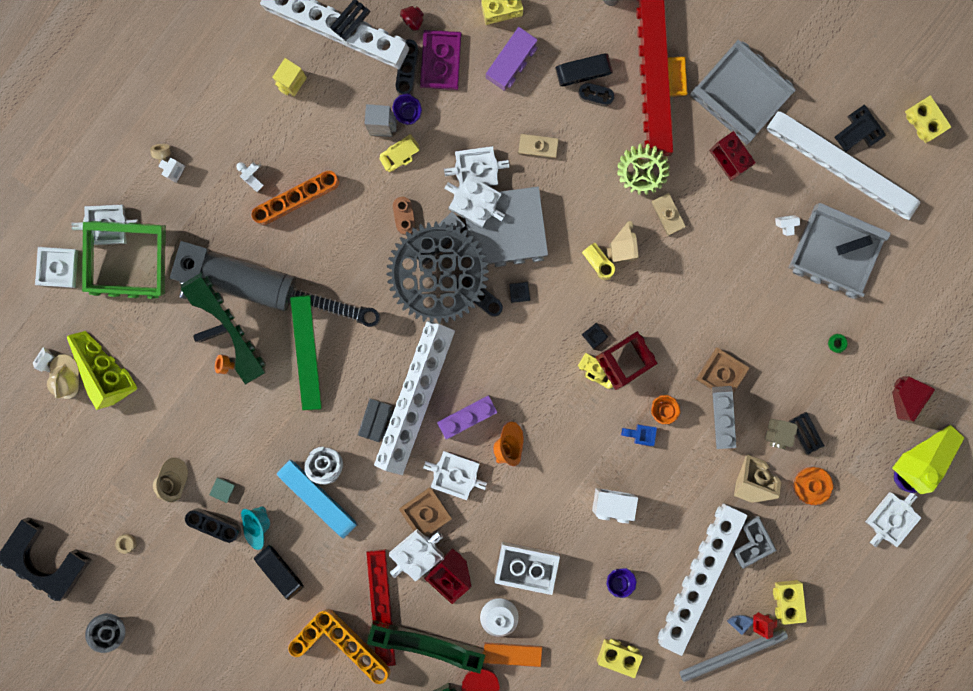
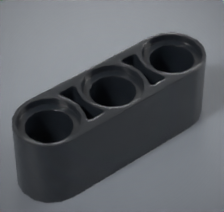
M407 39L405 43L408 47L415 48V51L412 54L406 55L400 70H397L395 86L398 95H412L414 92L419 49L417 43L411 39ZM406 65L412 67L409 73L403 72L402 69ZM407 84L410 88L408 91L403 92L400 90V86Z
M608 53L563 63L555 67L560 87L605 77L613 73Z
M466 276L463 278L469 280L470 285L472 284L473 280L471 277ZM481 288L480 290L485 294V298L480 302L473 301V303L489 316H499L503 310L502 303L485 288ZM492 303L498 304L500 307L499 312L491 313L489 305Z
M196 508L185 515V523L189 527L224 542L231 543L241 536L242 531L238 524L203 509ZM193 513L198 514L200 518L198 523L192 520ZM210 521L217 523L216 530L210 528ZM228 528H232L235 531V537L228 536Z
M271 545L266 546L254 556L257 565L287 600H290L304 588L301 580Z

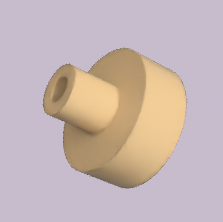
M156 144L150 148L152 158L158 159L159 163L162 160L167 162L166 157L171 155L168 144Z

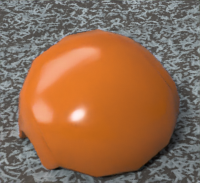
M660 395L652 402L651 414L661 424H672L680 415V405L670 395Z

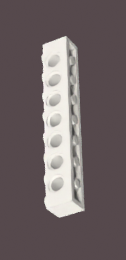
M261 0L260 2L265 11L399 70L409 51V47L405 43L406 40L399 36H395V38L389 36V33L383 29H373L365 21L358 26L356 32L345 42L330 29L331 25L341 14L333 7L327 6L325 8L321 6V3L317 0H288L286 5H282L285 0ZM305 7L303 12L298 13L300 8ZM322 14L319 20H315L317 15ZM354 18V20L346 27V29L342 32V34H344V33L348 30V28L353 24V22L355 21V18ZM372 36L373 40L369 43H366V39ZM391 44L389 49L382 50L384 45Z
M427 320L381 448L376 457L375 466L388 472L403 475L455 330L434 322L430 323Z
M725 504L717 508L715 512L716 519L713 524L709 525L706 532L708 536L705 542L702 541L698 551L700 553L697 559H694L691 563L690 569L692 570L689 577L686 576L683 580V590L681 594L678 593L675 597V607L673 611H669L666 617L667 624L658 634L657 639H659L658 643L660 646L681 656L683 655L748 515ZM724 521H728L729 528L723 531L721 524ZM715 539H721V545L718 548L713 547ZM708 556H712V564L705 565V559ZM705 574V580L698 583L696 581L697 576ZM696 591L697 597L694 600H689V593ZM683 609H689V614L686 617H680V612ZM674 627H681V631L679 634H672V629Z

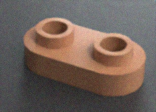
M398 197L393 202L396 228L402 235H406V232L411 234L413 233L412 228H415L411 201L406 197ZM405 203L406 207L399 209V204ZM408 222L409 226L407 228H403L402 223Z

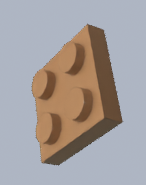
M716 347L695 380L711 390L712 387L732 386L734 393L749 367Z
M431 487L399 508V511L413 531L418 529L425 536L430 535L452 519Z

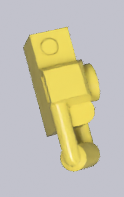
M409 134L390 146L385 152L380 154L379 158L385 170L392 172L401 165H407L412 162V155L419 151V144ZM387 155L394 162V165H391L390 161L387 158Z
M585 353L578 364L579 369L586 371L585 377L607 389L612 388L613 386L609 379L607 382L603 381L606 374L597 359ZM588 373L595 376L594 379L587 376Z

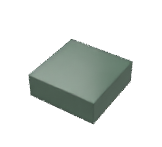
M217 477L209 495L228 503L235 484Z

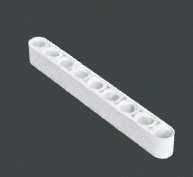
M777 112L767 126V130L772 135L900 217L910 220L920 205V201L788 115Z

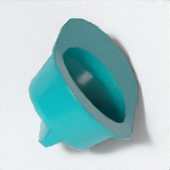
M261 506L252 510L243 509L241 517L243 520L244 536L252 548L260 550L264 546V534L270 527L266 508Z

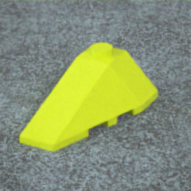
M86 331L67 336L87 394L96 410L112 406L137 390V386L129 372L125 368L121 369L115 363V359L112 356L109 357L102 350V346Z
M948 425L924 442L919 443L916 447L903 453L892 469L918 493L933 492L944 478L964 437L954 427Z

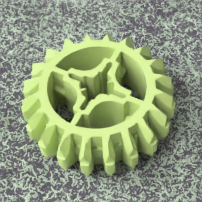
M640 143L638 149L635 146H631V151L626 150L625 156L620 157L621 162L618 163L617 167L619 170L617 174L621 176L620 182H625V188L631 187V193L635 189L638 190V195L641 194V191H644L647 195L649 190L655 193L656 187L661 189L662 183L667 182L666 177L670 173L668 171L670 164L666 163L668 158L663 156L662 150L656 152V146L650 149V144L648 143L646 148H643ZM630 163L633 164V168L635 169L633 175H631L628 170V165ZM655 163L659 167V173L657 174V176L654 175V171L652 170L653 165Z

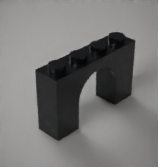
M29 517L22 519L0 551V565L6 569H12L16 572L17 577L28 580L35 589L43 590L50 599L60 602L67 598L91 562V559L75 549L69 552L55 573L47 574L40 572L34 567L30 552L44 527Z

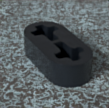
M585 83L581 85L578 91L579 98L591 104L607 107L614 100V92L607 87ZM586 88H589L590 92L595 95L589 94L588 97H585V93L582 90L585 91ZM604 93H608V97H610L611 99H607V101L604 102L603 97L597 95H604Z
M871 235L836 246V250L839 256L874 243Z

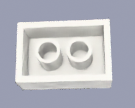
M502 542L495 583L552 595L560 559L559 553Z

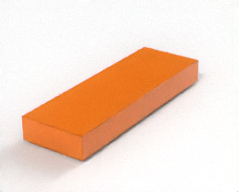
M484 642L485 659L483 663L541 667L542 646Z

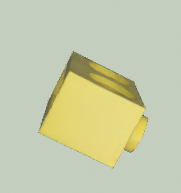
M481 0L486 25L523 16L521 0Z
M931 95L905 111L907 120L910 124L914 125L918 137L924 140L925 143L951 128ZM919 108L924 111V116L918 113ZM929 124L934 127V132L929 130Z
M798 580L775 582L773 596L777 600L778 606L775 607L776 618L782 624L807 622L803 583ZM791 588V595L784 597L785 590ZM789 608H793V614L786 616V611Z
M610 638V641L604 639L597 662L600 666L635 678L643 656L637 647L632 645L625 647L621 645L620 641ZM610 649L616 650V654L613 657L606 656V653ZM633 656L634 661L631 664H626L624 662L626 657Z

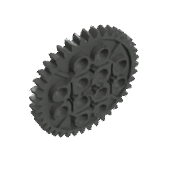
M435 221L434 227H431L429 222H427V228L420 224L419 231L413 227V234L406 232L407 239L400 237L402 244L395 243L398 250H391L395 257L388 258V260L393 262V264L387 265V268L392 269V271L386 273L387 276L392 277V279L387 281V283L393 284L389 290L396 291L392 297L400 298L397 302L398 305L404 303L403 311L409 308L408 315L416 313L415 319H418L421 315L423 322H425L427 317L430 318V323H433L434 318L437 319L438 324L441 323L442 318H444L446 323H448L449 317L456 321L457 314L461 318L463 317L462 311L469 314L468 307L475 308L473 301L480 302L477 296L484 295L480 289L487 288L483 281H487L488 278L483 275L488 273L489 270L483 269V267L488 265V262L482 261L486 255L479 254L483 248H476L479 243L478 241L471 242L473 235L466 237L467 230L460 233V226L454 230L453 223L448 228L445 222L442 223L441 227H439L437 221ZM425 238H429L433 242L432 247L429 249H425L421 245L422 240ZM450 238L452 240L451 247L443 248L441 246L442 239ZM435 248H439V251L453 252L443 253L439 255V258H435V255L421 254L434 252ZM456 256H458V267L460 270H463V273H460L458 277V288L457 278L455 274H452L456 267ZM417 257L419 258L420 271L424 272L419 278L420 289H418V279L412 273L417 268ZM446 257L453 260V264L449 268L442 266V260ZM464 257H470L472 264L469 267H464L461 264V260ZM411 259L414 262V266L411 269L404 268L403 260ZM423 259H432L433 266L431 268L423 267ZM437 262L440 271H443V274H440L439 283H437L436 275L432 274V271H435L437 268ZM466 276L471 277L473 280L472 284L468 287L462 284V279ZM427 277L432 278L434 281L433 286L430 288L423 285V280ZM445 277H451L453 284L450 287H445L442 284V280ZM406 278L413 279L414 286L412 288H406L403 285V281ZM436 287H440V290L444 291V293L440 294V297L433 293ZM426 297H431L435 302L433 306L427 307L424 305L423 300ZM445 297H452L454 303L451 306H445L443 304Z

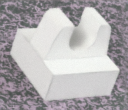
M170 158L168 163L162 160L158 166L164 169L161 175L176 183L185 168L183 164Z
M795 215L775 218L776 226L782 228L783 235L786 236L794 235V226L800 225V218Z
M43 347L33 362L34 368L41 372H50L48 363L55 356L51 354L50 350Z

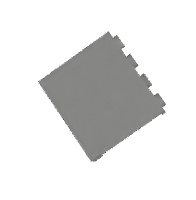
M737 40L691 92L690 96L728 130L734 131L738 138L747 145L796 90L789 80L779 76V72L774 67H769L762 56L759 54L755 55L747 43Z
M539 187L499 192L501 197L496 204V210L506 214L502 222L491 216L481 228L465 219L467 235H473L471 242H479L476 248H483L479 254L486 255L482 261L488 262V265L495 264V267L506 266V262L513 261L514 264H523L528 259H533V262L544 261V257L548 256Z
M818 203L812 210L788 268L792 269V273L803 277L806 275L810 277V281L814 283L827 284L828 288L833 291L839 292L841 290L846 292L845 295L849 298L864 297L865 294L862 292L883 242L889 239L891 233L822 203ZM871 235L874 244L838 256L836 246Z

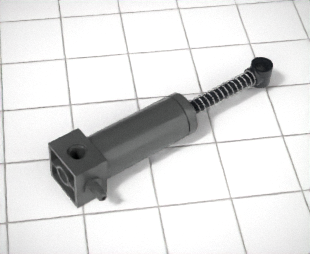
M183 241L180 242L170 279L180 281L179 283L183 284L202 272L205 277L208 276L211 279L214 291L282 311H286L289 304H291V296L311 295L312 307L319 310L323 309V311H328L329 313H336L338 316L343 315V317L346 316L348 319H356L357 323L367 327H376L381 320L380 313L374 308L363 306L357 308L350 306V304L346 305L345 303L336 302V300L333 301L331 298L326 299V297L323 298L316 296V294L313 295L297 290L295 285L296 277L293 275L221 255L207 248ZM181 291L179 297H180V298H183V299H187L186 296H185V295L183 294V292ZM370 312H373L376 316L375 321L372 323H368L365 319L366 315Z

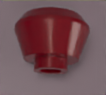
M409 6L401 9L400 17L412 31H418L424 21L422 18L424 13L418 6L415 8Z

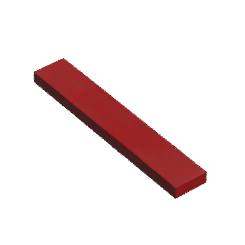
M386 549L366 551L372 620L393 625ZM375 646V653L388 666L396 665L395 649H384Z

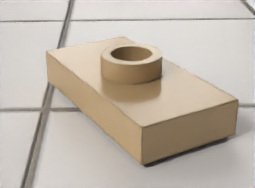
M521 134L518 154L556 159L558 139Z
M669 193L651 201L668 236L686 227Z

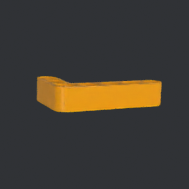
M324 609L319 612L290 642L288 647L289 653L293 657H300L308 652L325 633L375 684H383L391 673L389 666L331 609ZM323 614L329 616L328 624L322 621ZM309 628H313L316 631L315 638L309 635ZM336 628L343 630L342 637H338L335 634ZM350 641L357 644L356 651L349 648ZM296 642L302 644V652L296 650ZM363 655L371 658V664L363 662ZM377 669H382L385 672L384 678L377 676Z

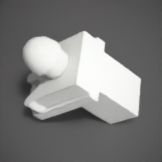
M242 162L237 163V170L242 172L240 177L258 193L264 185L253 174L262 164L256 165L253 162L247 168L246 164Z

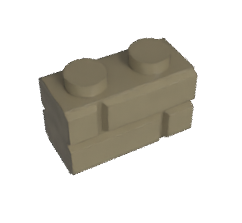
M771 419L765 439L770 442L769 446L786 450V446H793L794 435H796L798 426L794 423Z

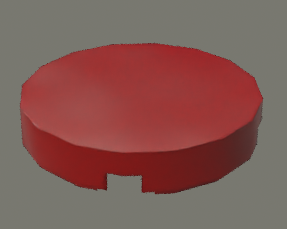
M483 667L480 674L469 671L462 680V691H499L500 689L498 678L494 672Z

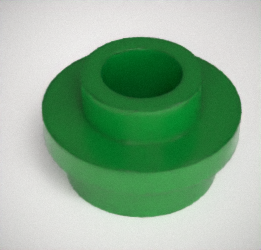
M834 334L828 340V347L832 352L841 353L847 348V339L842 334ZM836 340L840 342L839 347H836L834 344Z

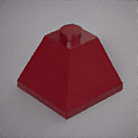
M909 376L898 378L892 391L897 419L914 422L935 389Z
M453 548L424 577L451 604L472 587L467 561Z

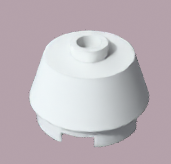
M318 447L312 450L305 462L307 477L318 484H331L335 482L343 468V460L340 454L334 449Z
M501 598L493 599L486 603L480 615L481 625L484 630L495 637H504L511 634L517 627L519 620L516 607L510 601Z

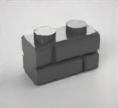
M370 398L358 436L381 442L388 429L385 428L387 421H390L394 412L392 410L393 405Z

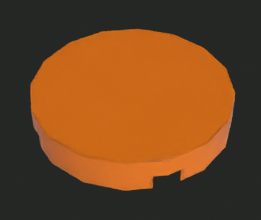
M812 466L804 468L797 474L794 480L795 494L806 504H823L831 496L830 494L833 490L832 478L828 472L821 468Z

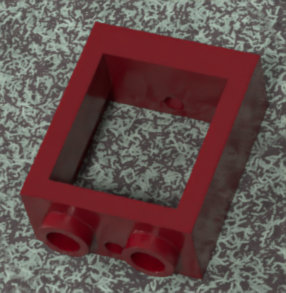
M734 131L719 140L709 150L730 181L756 163Z
M638 331L595 357L615 390L625 386L658 364L655 360V355L649 350L644 337ZM628 342H631L645 366L626 377L612 353Z

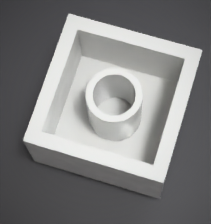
M596 488L592 511L598 519L610 520V517H612L617 522L629 523V520L635 521L638 497L631 493Z

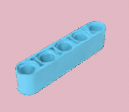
M290 459L277 472L278 477L341 538L344 539L357 526L356 521L317 483L311 481L305 471L293 460Z

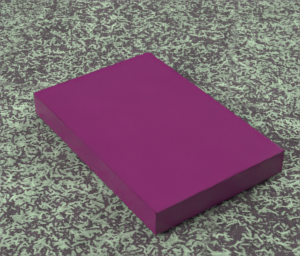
M423 31L420 88L458 90L462 32Z

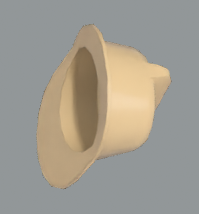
M66 354L56 356L50 364L47 388L55 398L71 399L78 393V365L71 356Z
M173 457L167 459L153 482V490L157 498L165 502H176L182 495L188 470L186 464L180 458Z

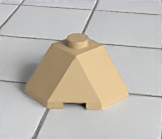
M628 221L609 244V248L606 249L607 258L611 259L612 263L630 262L639 258L636 235L631 233V229H633L632 221Z
M746 455L736 481L734 496L751 503L778 499L781 481L777 476L774 477L768 470L769 466L765 461Z

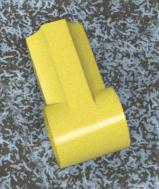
M596 243L591 244L582 254L597 272L600 279H611L615 272L614 264L608 260ZM603 266H608L611 269L609 275L602 274L601 268Z

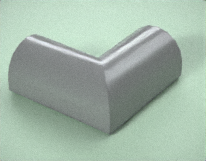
M753 516L745 520L742 528L750 542L733 550V554L741 568H745L777 551L759 516Z

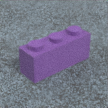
M518 27L486 72V79L503 91L507 87L511 88L516 80L514 76L518 71L522 72L527 65L525 61L528 56L532 57L537 51V39Z
M489 395L438 421L437 424L445 439H448L496 414L497 410Z

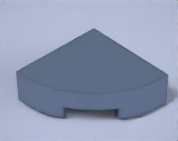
M736 615L728 619L727 622L743 635L753 624V619L746 615Z

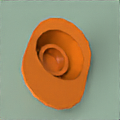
M516 422L506 423L503 427L501 438L494 443L493 451L496 462L499 464L507 463L510 466H517L521 461L524 436L521 427Z

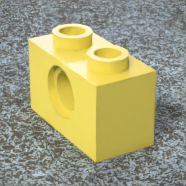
M284 58L272 78L276 82L275 86L278 87L279 91L287 96L290 93L295 97L307 77L300 67Z

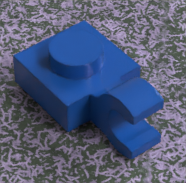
M637 424L636 430L622 428L621 435L635 438V444L654 446L657 427Z

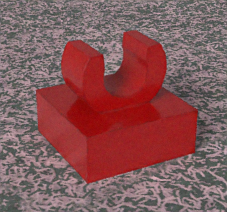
M759 612L754 614L753 631L766 639L772 638L773 629L777 628V619L772 620L769 615H763Z

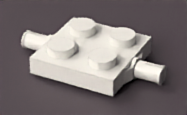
M493 146L455 151V167L444 169L445 177L456 175L460 185L463 184L467 175H470L487 186H497L498 169L509 168V161L497 162Z
M467 175L463 184L459 187L448 182L444 188L454 194L449 210L481 228L491 216L502 222L506 215L496 210V204L501 197V193L470 175Z
M124 205L84 207L85 217L83 222L139 223L138 219H126ZM72 222L71 226H78L71 227L72 230H83V222ZM94 230V245L126 244V232Z
M443 451L437 465L425 461L423 469L434 472V479L431 485L433 489L467 500L474 486L485 490L487 482L477 479V470L480 463Z
M889 492L865 521L877 533L870 541L874 547H877L883 539L898 547L921 519L911 507V504L918 498L914 493H910L903 501Z
M416 529L389 552V556L398 565L390 571V574L396 578V576L404 571L414 581H417L444 558V554L436 546V543L443 538V535L438 531L429 538Z

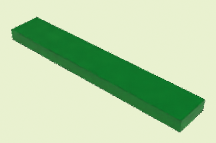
M311 295L291 296L302 411L322 409Z

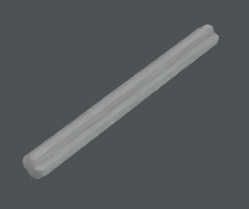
M784 629L773 632V637L770 639L761 637L680 671L681 679L683 682L689 681L788 639V635Z

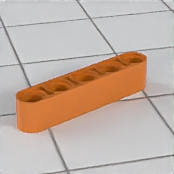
M324 171L256 206L252 210V219L260 225H267L335 190L339 186V178L332 171ZM333 176L335 179L334 183L326 185V178ZM311 185L317 186V191L314 194L308 192ZM300 194V200L293 203L291 200L292 196ZM279 202H282V210L278 212L275 211V205ZM265 211V219L258 220V213Z

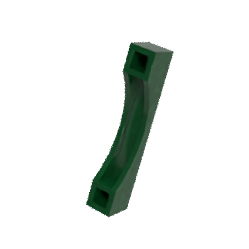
M201 272L181 284V291L192 306L212 314L227 329L235 348V370L246 385L265 373L266 363L261 355L257 356L255 353L256 348L252 341H247L244 335L246 333L240 324L237 325L233 320L235 318L230 308L226 309L223 305L224 299L219 292L215 293L212 286L214 285L208 276L205 277Z
M372 620L367 637V644L429 656L479 674L485 659V652L482 648Z

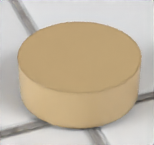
M131 534L119 536L115 543L116 549L123 554L132 552L136 547L135 537Z

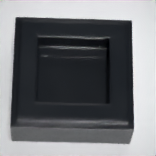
M528 282L509 284L511 303L530 301Z
M597 322L581 334L592 349H595L608 338Z

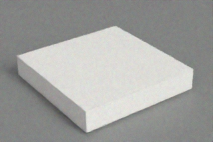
M38 247L35 285L75 288L78 250Z

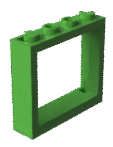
M101 221L83 222L82 292H89V295L93 296L108 293L110 297L128 294L129 298H139L140 295H147L149 299L159 298V296L165 294L166 225ZM94 230L158 234L157 288L94 284Z

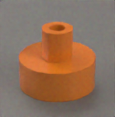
M219 354L215 361V372L227 374L229 369H234L235 364L230 362L228 355Z

